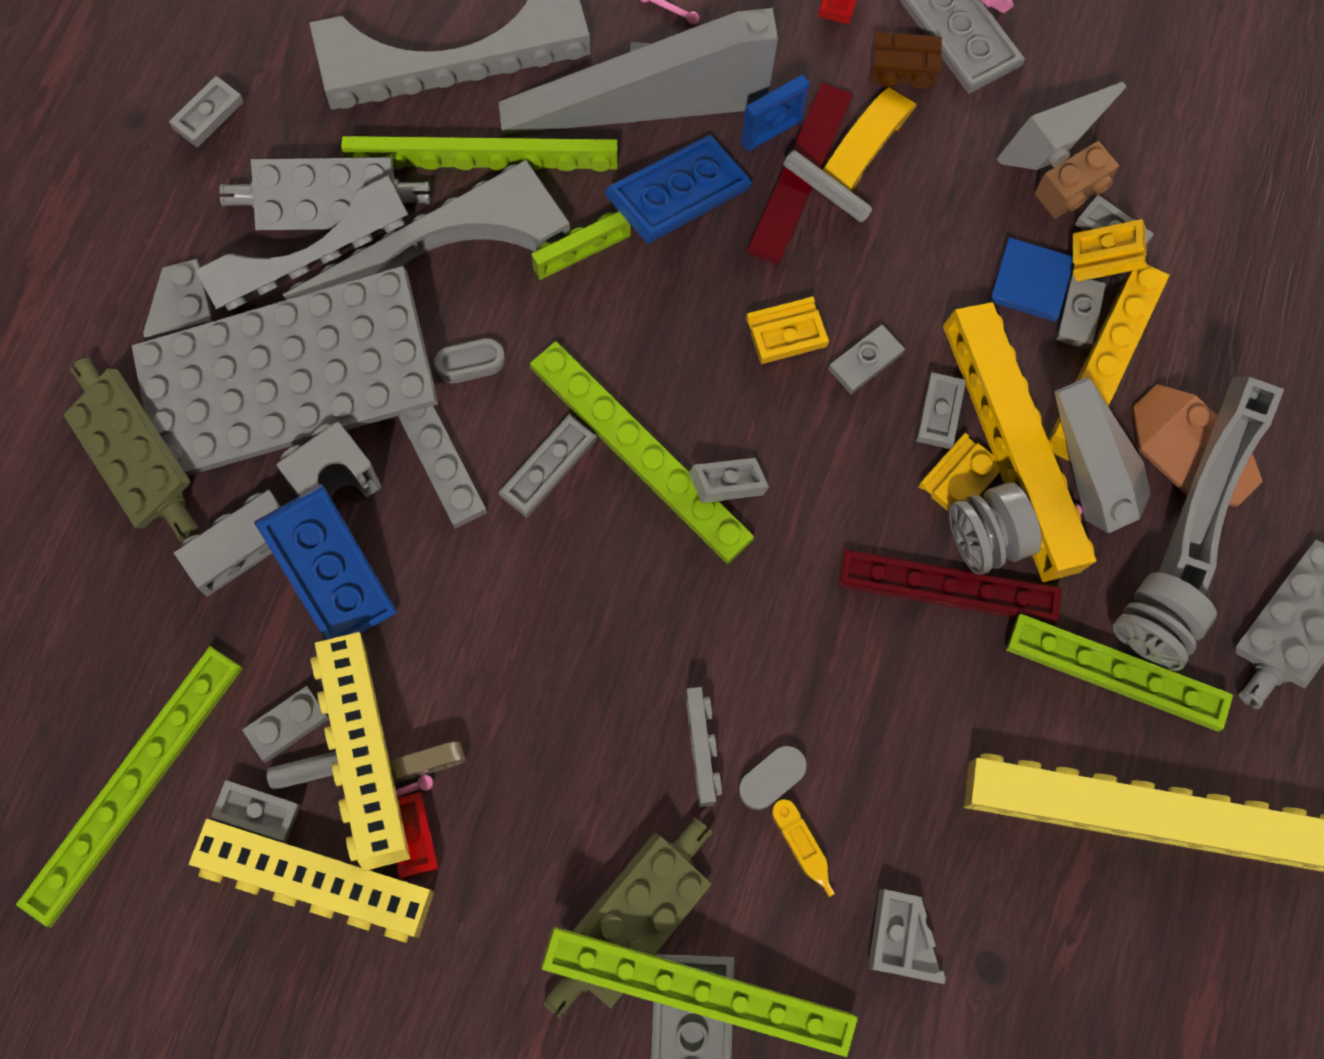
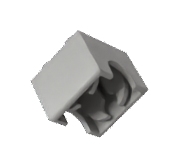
M338 421L331 426L330 424L320 426L313 432L310 441L301 447L293 446L282 454L281 461L277 463V467L298 497L323 484L330 498H332L333 493L338 488L346 485L358 488L366 498L382 487L370 461Z

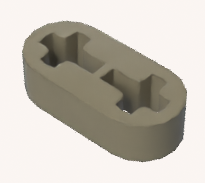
M450 742L391 761L390 765L395 782H404L419 778L422 775H429L458 766L466 760L461 742Z

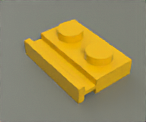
M1143 219L1073 233V275L1076 282L1147 268L1145 256L1147 255L1146 226Z
M814 297L747 313L746 322L749 324L750 334L760 364L828 346L829 340L819 311L816 309Z
M964 433L918 486L920 489L927 491L931 498L948 512L953 502L959 500L966 501L972 495L980 496L1000 473L995 456L979 443L975 444L968 438L969 435L967 433Z

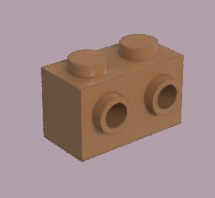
M1098 140L1046 172L1034 194L1053 218L1056 219L1069 210L1071 212L1076 210L1094 194L1100 195L1110 188L1114 183L1112 178L1118 170L1119 164Z

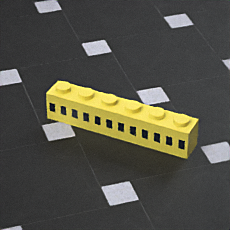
M357 632L316 642L317 656L311 658V665L315 679H322L324 691L317 692L322 714H329L331 726L324 727L329 750L336 749L338 762L332 763L331 766L336 786L343 785L345 799L339 800V808L343 823L350 822L353 836L346 838L350 860H358L363 871L410 859L367 653L361 634Z
M206 819L188 864L201 868L198 874L199 877L221 883L223 876L237 880L236 889L258 895L260 888L274 892L272 900L295 907L297 900L312 904L309 910L311 913L332 919L335 911L349 916L346 923L348 925L369 931L371 924L386 928L384 936L407 943L409 935L419 938L434 892L429 889L370 870L363 871L360 867Z

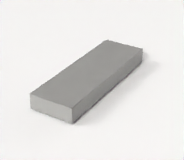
M568 415L499 491V496L528 518L596 441V435L571 415Z

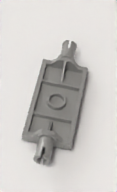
M393 158L251 159V184H221L219 194L233 193L235 195L234 197H220L223 207L253 206L255 230L333 229L349 208L355 192L386 176L390 177L403 204H430L431 194H416L417 191H430L429 181L399 183L398 179H395Z
M1315 540L1236 646V654L1249 660L1255 666V675L1244 690L1239 693L1240 699L1247 705H1250L1252 700L1255 701L1252 708L1260 709L1276 685L1280 686L1285 682H1293L1305 689L1324 663V543Z

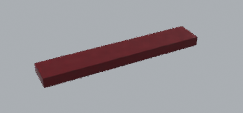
M822 83L792 150H796L822 169L852 101L853 94ZM784 167L747 252V254L778 266L813 189L811 185L786 167Z
M847 549L843 552L838 587L1010 618H1016L1019 614H1023L1050 625L1058 623L1062 587L989 574L977 575L972 571Z

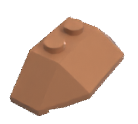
M1156 384L1131 408L1135 422L1138 450L1188 496L1218 415L1196 395ZM1253 453L1240 475L1229 506H1239L1263 482Z

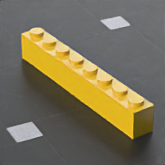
M993 302L955 309L944 323L943 328L962 377L966 380L965 385L992 454L998 463L1003 482H1014L1030 500L1036 513L1041 530L1042 544L1041 550L1032 557L1041 580L1046 582L1081 573L1097 561L1094 555V547L1086 536L1081 523L1079 509L1072 501L1068 491L1067 479L1060 471L1054 456V447L1045 434L1041 424L1040 412L1033 404L1029 394L1028 382L1021 374L1016 361L1015 350L1009 344L1005 334L1003 320L997 314Z

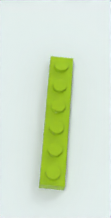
M1019 614L1016 617L1005 649L1011 653L1217 732L1224 729L1233 698L1231 693L1023 614Z

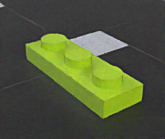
M620 212L607 213L600 217L596 223L586 228H576L569 232L565 238L557 242H547L541 245L536 252L531 254L533 270L539 280H542L630 237L631 225Z

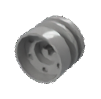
M1007 482L988 489L984 493L983 499L978 495H972L966 501L959 500L953 502L949 507V522L955 544L966 565L974 574L983 575L992 568H1001L1006 563V558L1009 561L1017 562L1033 556L1041 550L1042 537L1036 513L1024 491L1014 482Z
M1154 572L1146 576L1134 594L1135 603H1130L1124 608L1123 614L1113 624V631L1119 641L1141 659L1171 671H1179L1188 662V656L1196 650L1195 640L1202 639L1216 620L1217 610L1212 602L1191 584L1169 574Z

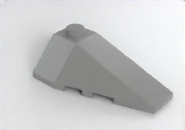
M1120 82L1031 116L998 156L997 160L1003 165L1034 170L1041 169L1050 164L1053 167L1060 165L1070 156L1069 150L1127 86L1124 82Z
M1086 377L1054 391L1085 520L1108 534L1139 520L1151 495L1145 465L1091 379Z

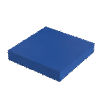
M803 74L746 106L741 144L746 151L753 150L802 122L810 85Z
M1009 237L989 302L1056 322L1060 315L1072 271L1073 256Z

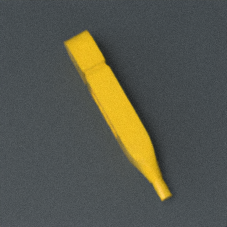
M784 799L778 801L772 808V817L777 827L781 830V834L800 867L809 878L824 887L829 897L834 895L835 893L829 884L826 858L804 820L801 819L800 813L791 801Z

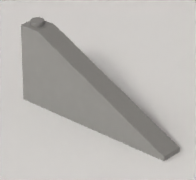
M773 8L734 12L499 101L502 135L745 111L747 105L767 95L770 90L778 41Z

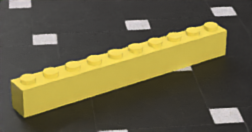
M981 754L980 758H975L968 763L963 808L1324 872V814H1321L1320 818L1307 816V811L1300 808L1284 807L1282 812L1269 810V804L1260 801H1244V805L1230 803L1231 797L1220 794H1207L1206 798L1192 796V790L1180 787H1170L1169 792L1155 789V784L1147 781L1134 780L1131 781V785L1117 783L1116 776L1107 774H1094L1093 778L1079 776V770L1068 767H1056V771L1041 769L1042 764L1034 761L1020 760L1018 765L1004 763V757L995 754Z

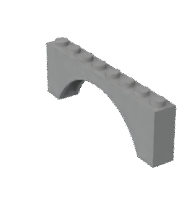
M528 0L521 11L494 34L470 45L444 51H410L385 45L358 31L343 16L309 23L325 93L331 110L338 108L348 109L361 103L380 102L389 97L403 94L413 95L422 90L436 87L445 88L459 82L478 81L487 76L501 73L511 74L520 69L534 66L544 67L553 62L567 59L576 60L582 56L590 55V34L580 0Z
M525 160L518 165L506 167L500 175L489 181L477 183L471 191L464 195L448 199L435 211L419 215L406 227L398 231L388 232L380 241L369 247H362L356 250L348 259L325 267L319 275L308 281L294 284L283 296L285 300H289L398 268L434 248L459 241L497 240L516 244L536 252L541 245L547 242L554 243L565 238L570 232V223Z

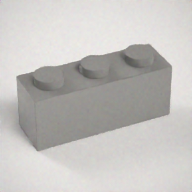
M270 490L251 496L245 501L242 508L233 514H225L219 517L213 523L212 528L201 535H193L187 538L181 544V548L174 552L196 587L206 597L272 554L254 523L259 518L281 507Z

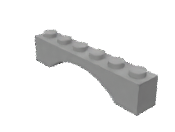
M386 176L357 190L349 208L338 224L322 239L306 249L290 255L272 258L246 257L230 253L195 271L215 308L217 309L225 305L227 310L230 311L247 302L244 295L256 289L259 295H262L278 287L276 279L289 274L293 280L311 271L308 266L309 263L320 258L322 263L325 264L341 256L342 253L339 248L352 243L356 249L374 240L371 235L372 232L383 227L385 232L388 233L404 225L402 217L408 215L390 177Z
M1232 377L1159 572L1175 576L1191 584L1206 595L1217 567L1221 530L1232 494L1252 452L1273 421L1284 392L1283 388L1252 377Z

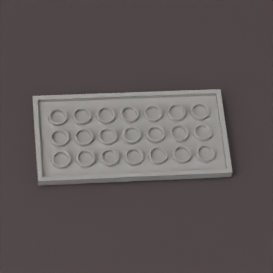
M404 266L132 345L144 411L187 476L308 442L312 439L313 432L325 424H330L331 426L338 421L345 430H350L438 404L411 285Z

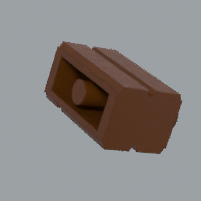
M875 32L870 53L869 81L879 82L880 85L886 87L896 84H910L916 89L936 86L942 64V37Z

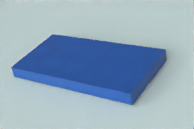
M709 134L608 186L605 195L642 239L649 244L749 190L752 181Z
M323 484L254 521L257 529L325 640L357 632L361 634L398 613Z

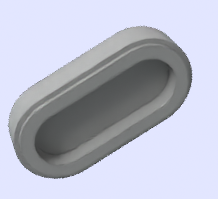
M490 338L445 347L437 353L434 359V367L438 377L442 381L451 384L494 375L502 369L505 363L504 350L501 344Z
M791 746L776 749L743 777L739 785V796L743 804L753 810H763L773 804L804 776L807 767L804 755L798 749Z

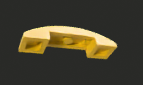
M890 87L885 89L854 124L823 171L852 192L861 180L864 170L893 132L900 129L915 109L916 103Z

